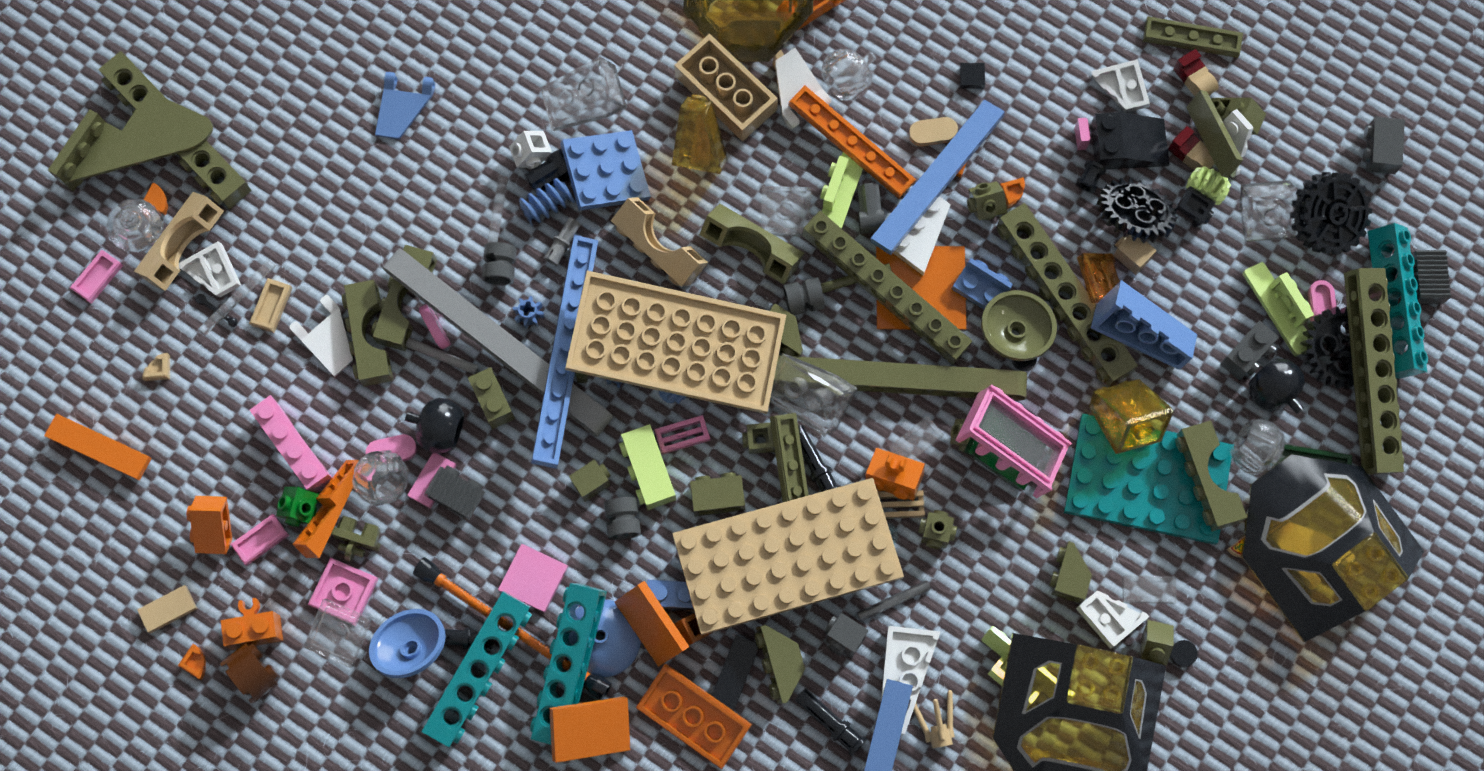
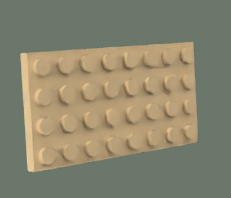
M587 271L565 370L767 414L786 315Z
M873 478L672 533L701 635L904 578Z

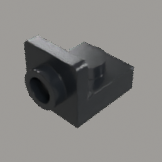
M1190 186L1187 188L1176 209L1194 220L1192 226L1196 228L1202 223L1207 224L1214 214L1211 209L1216 202Z

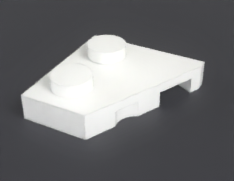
M1138 59L1091 71L1092 78L1125 113L1150 107Z
M220 242L210 245L179 263L181 270L185 271L218 297H222L241 286L228 255Z
M1096 591L1076 608L1110 649L1149 617L1146 613L1136 612L1128 608L1127 604L1119 600H1112L1108 595Z

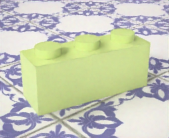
M649 424L621 434L623 442L619 443L623 457H629L631 466H628L627 469L631 480H637L640 489L635 491L640 505L646 504L647 510L676 501V495L651 425Z

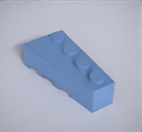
M1122 280L1096 304L1091 329L1178 370L1193 359L1197 334Z

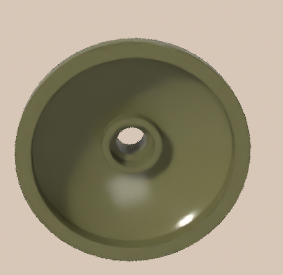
M1011 290L998 294L986 305L982 314L981 329L986 342L995 352L1011 360L1028 361L1042 356L1050 349L1056 337L1057 322L1052 309L1040 297L1026 291ZM1012 331H1017L1019 335H1014Z

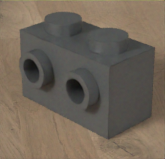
M1375 116L1369 125L1365 126L1364 139H1367V147H1365L1363 152V162H1366V171L1395 175L1403 166L1404 119Z
M1259 320L1220 365L1239 381L1246 373L1251 376L1260 366L1257 361L1262 356L1268 358L1277 348L1273 343L1279 336Z
M841 613L838 618L832 617L824 632L827 635L826 643L829 644L827 648L838 656H841L843 653L852 659L865 640L868 629Z

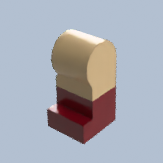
M1197 49L1179 58L1173 70L1194 96L1200 90L1207 91L1208 95L1217 91L1219 86L1215 77L1208 72L1209 70L1201 61V55Z
M1186 126L1172 141L1168 150L1193 170L1196 167L1202 168L1203 166L1211 169L1215 163L1207 147L1193 135L1194 131Z

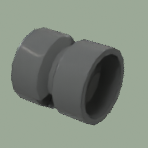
M503 242L485 244L483 259L487 263L482 266L481 279L483 282L500 286L514 283L515 268L512 265L516 262L517 249L515 246Z
M818 277L804 280L802 285L798 282L783 285L787 309L791 314H803L805 309L816 311L825 308L823 292Z
M621 497L604 502L605 517L610 519V522L606 524L608 539L625 540L641 535L640 521L635 518L638 514L636 498Z

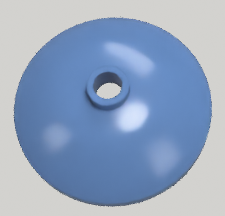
M605 599L597 633L604 632L606 636L601 641L595 638L587 672L608 678L622 673L634 662L639 653L641 641L615 604V601ZM582 606L575 611L578 619H581L584 615ZM572 631L569 635V641L572 645H575L578 637Z
M410 609L393 615L382 623L371 639L369 657L373 666L379 673L390 678H406L422 672L438 658L444 647L446 638L444 626L434 613L423 609Z

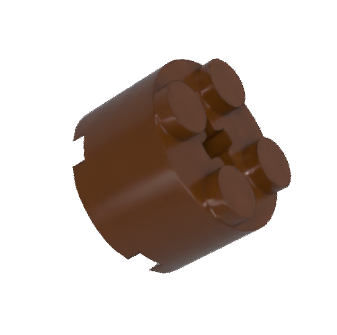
M245 643L221 661L220 665L222 667H229L225 671L243 695L250 694L252 696L248 701L254 704L278 685L276 680L280 676L271 665L265 666L260 659L264 655L255 644L248 645Z

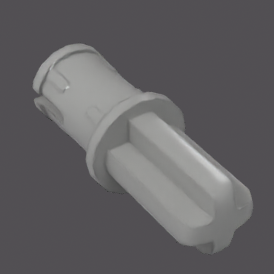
M573 218L567 219L558 236L555 235L553 237L554 242L544 256L546 261L558 266L567 248L571 247L570 242L580 227V223Z

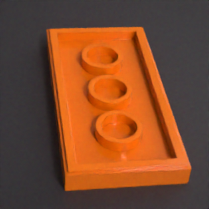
M664 664L636 706V709L720 769L724 768L752 726L750 722L668 664Z

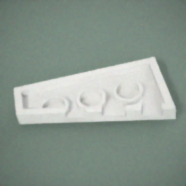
M888 626L881 700L887 679L913 685L901 735H905L940 631Z

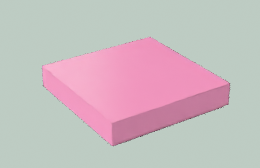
M521 544L498 590L500 592L505 591L529 606L545 613L568 569V565Z
M330 557L308 605L356 626L376 586L378 578Z

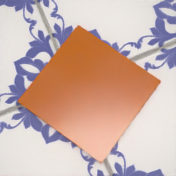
M876 246V258L882 264L889 263L891 271L959 330H966V298L951 289L965 268V246H935L924 276L892 253L890 255ZM876 300L877 329L911 330Z

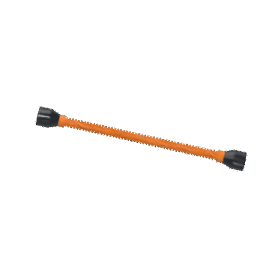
M424 557L416 565L413 575L424 582L435 584L439 588L443 587V589H446L455 597L457 596L462 602H465L471 608L473 607V609H476L486 618L489 616L492 610L490 607L488 608L483 602H480V600L474 596L472 597V595H469V593L456 586V584H453L440 572L433 562ZM500 617L498 625L501 628L503 627L504 630L506 629V631L512 629L513 623L509 620L507 621L504 617ZM517 629L515 635L519 637L520 641L522 640L530 648L551 660L552 654H550L548 646L542 642L540 643L539 640L537 641L528 633L526 634V631L523 629ZM564 658L562 665L568 671L571 663ZM587 672L584 687L590 695L598 700H603L609 692L612 683L602 676Z

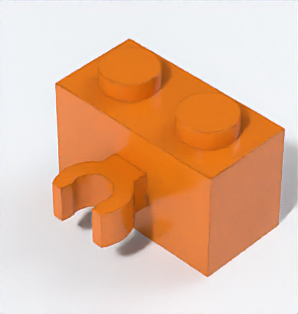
M876 448L866 472V479H874L878 492L885 491L899 499L914 501L924 476L925 463Z
M195 496L192 505L188 506L186 513L187 521L191 522L190 542L194 543L195 553L226 554L233 540L227 497Z
M252 598L253 606L251 609H246L245 602L240 600L238 602V609L244 616L221 620L223 646L230 650H236L245 643L248 645L253 643L258 646L283 641L280 615L274 611L258 613L260 602L257 598Z

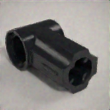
M562 149L554 151L547 157L546 162L524 174L535 193L537 188L544 190L546 183L552 185L555 178L561 182L570 179Z

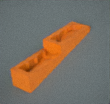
M57 413L44 435L57 444L139 481L152 459L148 455Z
M346 460L316 498L323 506L292 544L305 558H320L364 465L361 460Z

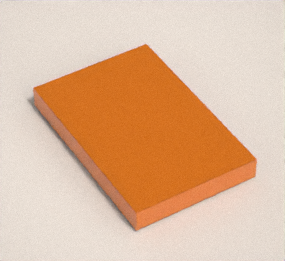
M645 581L615 601V604L658 667L689 647Z
M623 696L550 708L552 761L555 763L630 750L628 698Z

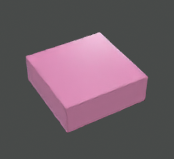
M1078 118L1074 127L1077 150H1086L1091 140L1088 119Z

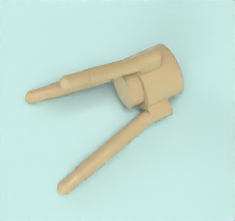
M952 690L947 692V726L942 723L937 699L933 700L937 726L930 727L931 732L917 704H915L913 711L924 732L926 743L931 742L932 749L953 745L952 738L955 735L953 731Z

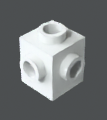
M523 131L509 146L517 168L534 169L541 165L552 152L544 131Z

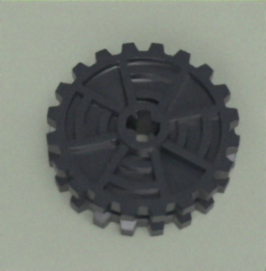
M1322 172V175H1312V181L1305 180L1303 182L1304 188L1296 191L1298 198L1292 201L1291 205L1295 208L1294 212L1290 213V218L1294 219L1295 223L1291 226L1292 230L1298 232L1296 235L1297 240L1304 241L1303 246L1305 248H1312L1313 252L1320 253L1322 251V253L1338 255L1341 251H1351V245L1357 246L1360 244L1359 238L1365 237L1367 234L1365 227L1370 226L1371 221L1368 219V215L1372 214V208L1368 207L1371 198L1365 195L1367 188L1364 185L1359 186L1360 180L1358 178H1351V175L1347 173L1341 175V173L1337 172L1332 174L1331 172Z

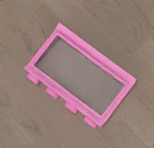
M993 385L988 386L977 394L956 438V441L959 443L969 437L979 442L975 452L980 456H984L989 452L999 457L995 465L997 469L1005 470L1011 466L1020 472L1016 478L1018 484L1025 485L1030 481L1037 484L1033 493L1035 498L1052 491V483L1068 447L1072 444L1060 432L1049 427L1041 418L1034 416L1023 405L1015 402L1004 394L1001 389Z

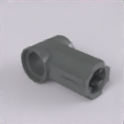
M865 183L857 187L860 210L858 212L860 234L875 233L885 221L884 210H881L879 185Z

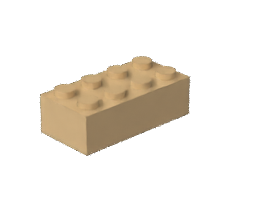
M708 34L674 65L675 77L742 142L778 109V98L711 34Z

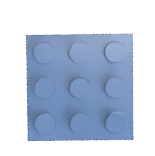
M632 130L563 139L560 145L579 211L621 205L628 198L638 197L641 201H648L650 199V191Z

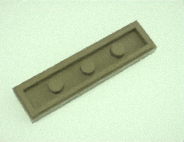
M1147 16L1142 42L1188 50L1197 49L1200 52L1238 58L1241 52L1243 33Z
M1200 90L1186 108L1221 176L1229 178L1243 159L1207 91Z
M796 413L770 416L782 501L787 502L808 496Z

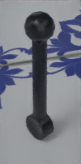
M198 294L195 297L198 304L207 306L228 321L229 326H237L238 321L236 318L229 317L212 305L203 294Z

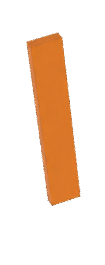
M806 85L789 101L788 105L898 199L915 183L916 179Z

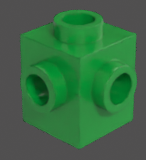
M285 486L283 494L277 503L278 510L276 516L285 519L284 523L290 526L300 527V524H308L316 514L318 501L316 498L319 494L300 487Z

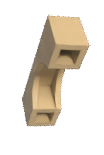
M192 192L134 272L151 285L166 291L180 272L179 260L186 246L201 233L210 231L224 210L208 197Z
M638 197L628 198L611 220L616 225V230L624 237L630 238L634 242L633 246L639 252L646 253L656 268L663 269L669 275L668 278L673 284L681 287L691 285L708 262L691 246L681 247L675 251L662 246L654 234L653 221L655 213Z

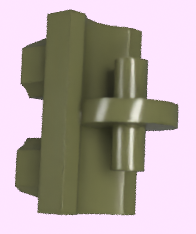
M342 516L337 528L334 527L331 535H334L335 539L348 542V545L340 543L338 546V550L345 552V560L351 562L355 555L359 557L364 556L365 550L359 549L358 546L379 551L381 544L378 542L380 533L378 526L365 523L362 534L359 535L354 533L358 521Z

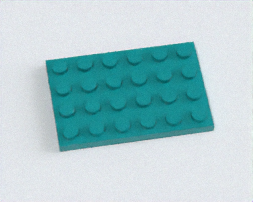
M1081 414L1063 513L1217 545L1219 542L1220 529L1211 531L1210 525L1207 526L1202 516L1204 509L1201 501H1197L1194 495L1193 487L1195 484L1192 477H1189L1186 473L1183 452L1180 453L1176 446L1178 433ZM1219 442L1220 445L1209 457L1208 471L1213 482L1221 489L1227 491L1234 445Z

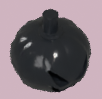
M1276 358L1263 367L1249 381V395L1254 404L1262 410L1272 412L1281 410L1288 405L1298 414L1304 409L1296 399L1305 385L1304 374L1300 367L1292 361Z
M436 398L430 400L422 408L420 415L407 412L405 421L417 424L415 431L416 439L422 448L431 453L445 454L455 449L462 431L465 414L460 406L453 401L445 398Z

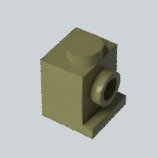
M771 422L747 424V432L742 433L743 448H748L749 454L775 453ZM758 437H763L765 439V443L758 444L756 442V439Z

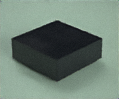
M960 63V89H984L985 63Z

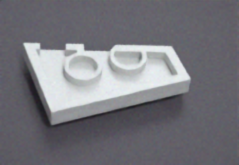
M940 196L893 252V254L923 276L951 205Z

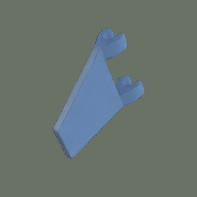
M386 72L375 136L400 140L432 98L436 85L433 78H423L422 94L395 90L398 78L394 72Z

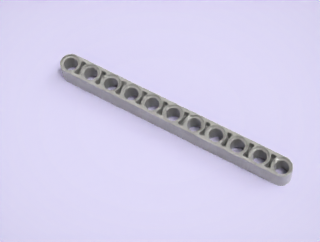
M398 248L382 267L384 271L543 396L549 364L413 257ZM574 384L572 385L567 415L592 435L598 437L614 417Z

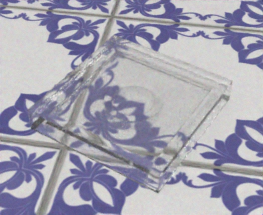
M762 186L761 228L775 236L803 237V228L811 220V187Z
M326 598L322 599L304 648L352 668L372 618Z

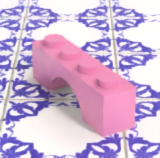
M270 395L251 408L250 412L304 487L314 493L324 489L332 479L331 475L300 436L277 401Z

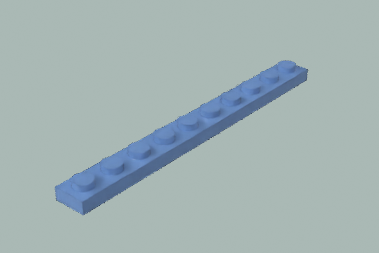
M574 235L572 239L531 459L532 464L557 469L575 374V372L565 370L586 272H593L598 240Z

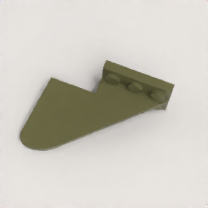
M148 91L122 131L108 124L98 113L89 109L48 171L62 185L74 192L84 179L192 150L203 144L213 132V124L206 116Z

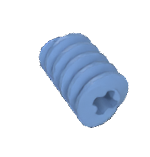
M557 178L553 179L554 187L546 183L544 185L545 192L537 188V197L532 193H528V202L523 198L519 199L520 208L532 227V219L539 224L541 223V214L547 219L550 218V209L557 214V205L560 204L566 209L567 199L573 204L575 203L571 192L563 181L561 182Z

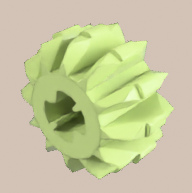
M1203 166L1202 168L1196 167L1191 173L1186 188L1191 186L1215 201L1214 205H1220L1227 197L1231 184L1228 178L1222 177L1220 172L1215 171L1214 168L1209 169Z

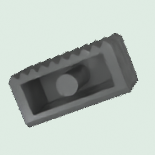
M1415 250L1412 253L1415 261L1413 266L1414 277L1418 283L1417 299L1420 305H1441L1451 298L1446 250Z
M448 465L445 469L440 466L423 495L469 520L485 494V491L481 490L482 485L470 478L468 481L458 477L460 472Z

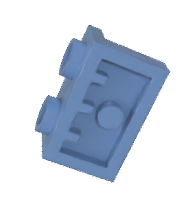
M970 258L951 289L980 308L985 309L991 299L1000 293L1010 291L1013 284L1009 282L1005 275L1001 273L996 274L988 269L984 262Z

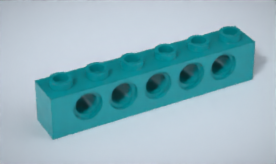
M1396 223L1369 230L1367 232L1372 268H1385L1388 280L1387 293L1390 304L1392 347L1395 356V378L1401 379L1428 372V356L1424 350L1423 343L1425 333L1420 321L1421 306L1417 299L1418 283L1413 271L1415 261L1410 249L1411 234L1407 227ZM1408 344L1407 351L1404 352V349H1405L1406 345Z
M570 583L569 587L564 591L563 602L565 604L563 612L557 618L556 627L558 632L556 639H553L550 646V654H552L550 664L546 666L543 674V679L545 680L544 688L537 697V706L539 707L537 715L532 719L530 725L532 740L551 745L550 708L578 704L580 701L607 594L605 590L578 583ZM579 605L584 609V615L581 619H578L575 614L576 608ZM572 631L578 637L575 645H572L569 641V635ZM565 657H568L571 661V667L568 671L562 665ZM558 683L564 686L562 697L556 693Z
M502 591L421 732L447 747H450L452 742L458 744L465 732V729L461 728L466 718L470 721L472 720L479 706L475 705V702L479 695L485 697L492 685L488 681L493 672L498 674L506 660L501 658L505 650L509 649L511 651L519 638L515 635L519 626L525 628L532 616V613L528 612L531 606ZM509 616L513 620L512 629L508 631L502 630L498 625L500 617ZM489 639L497 640L500 645L499 651L495 654L488 653L485 649V643ZM480 662L485 665L486 674L484 676L477 677L472 673V665L474 663ZM462 686L470 687L473 691L472 698L469 700L461 699L458 694L459 688ZM449 709L456 710L459 713V721L449 723L445 719V712Z

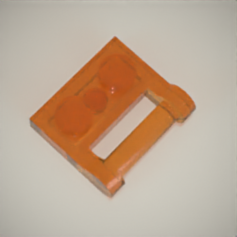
M1082 253L1077 257L1091 303H1098L1120 282L1114 266L1116 262L1114 255L1111 253Z

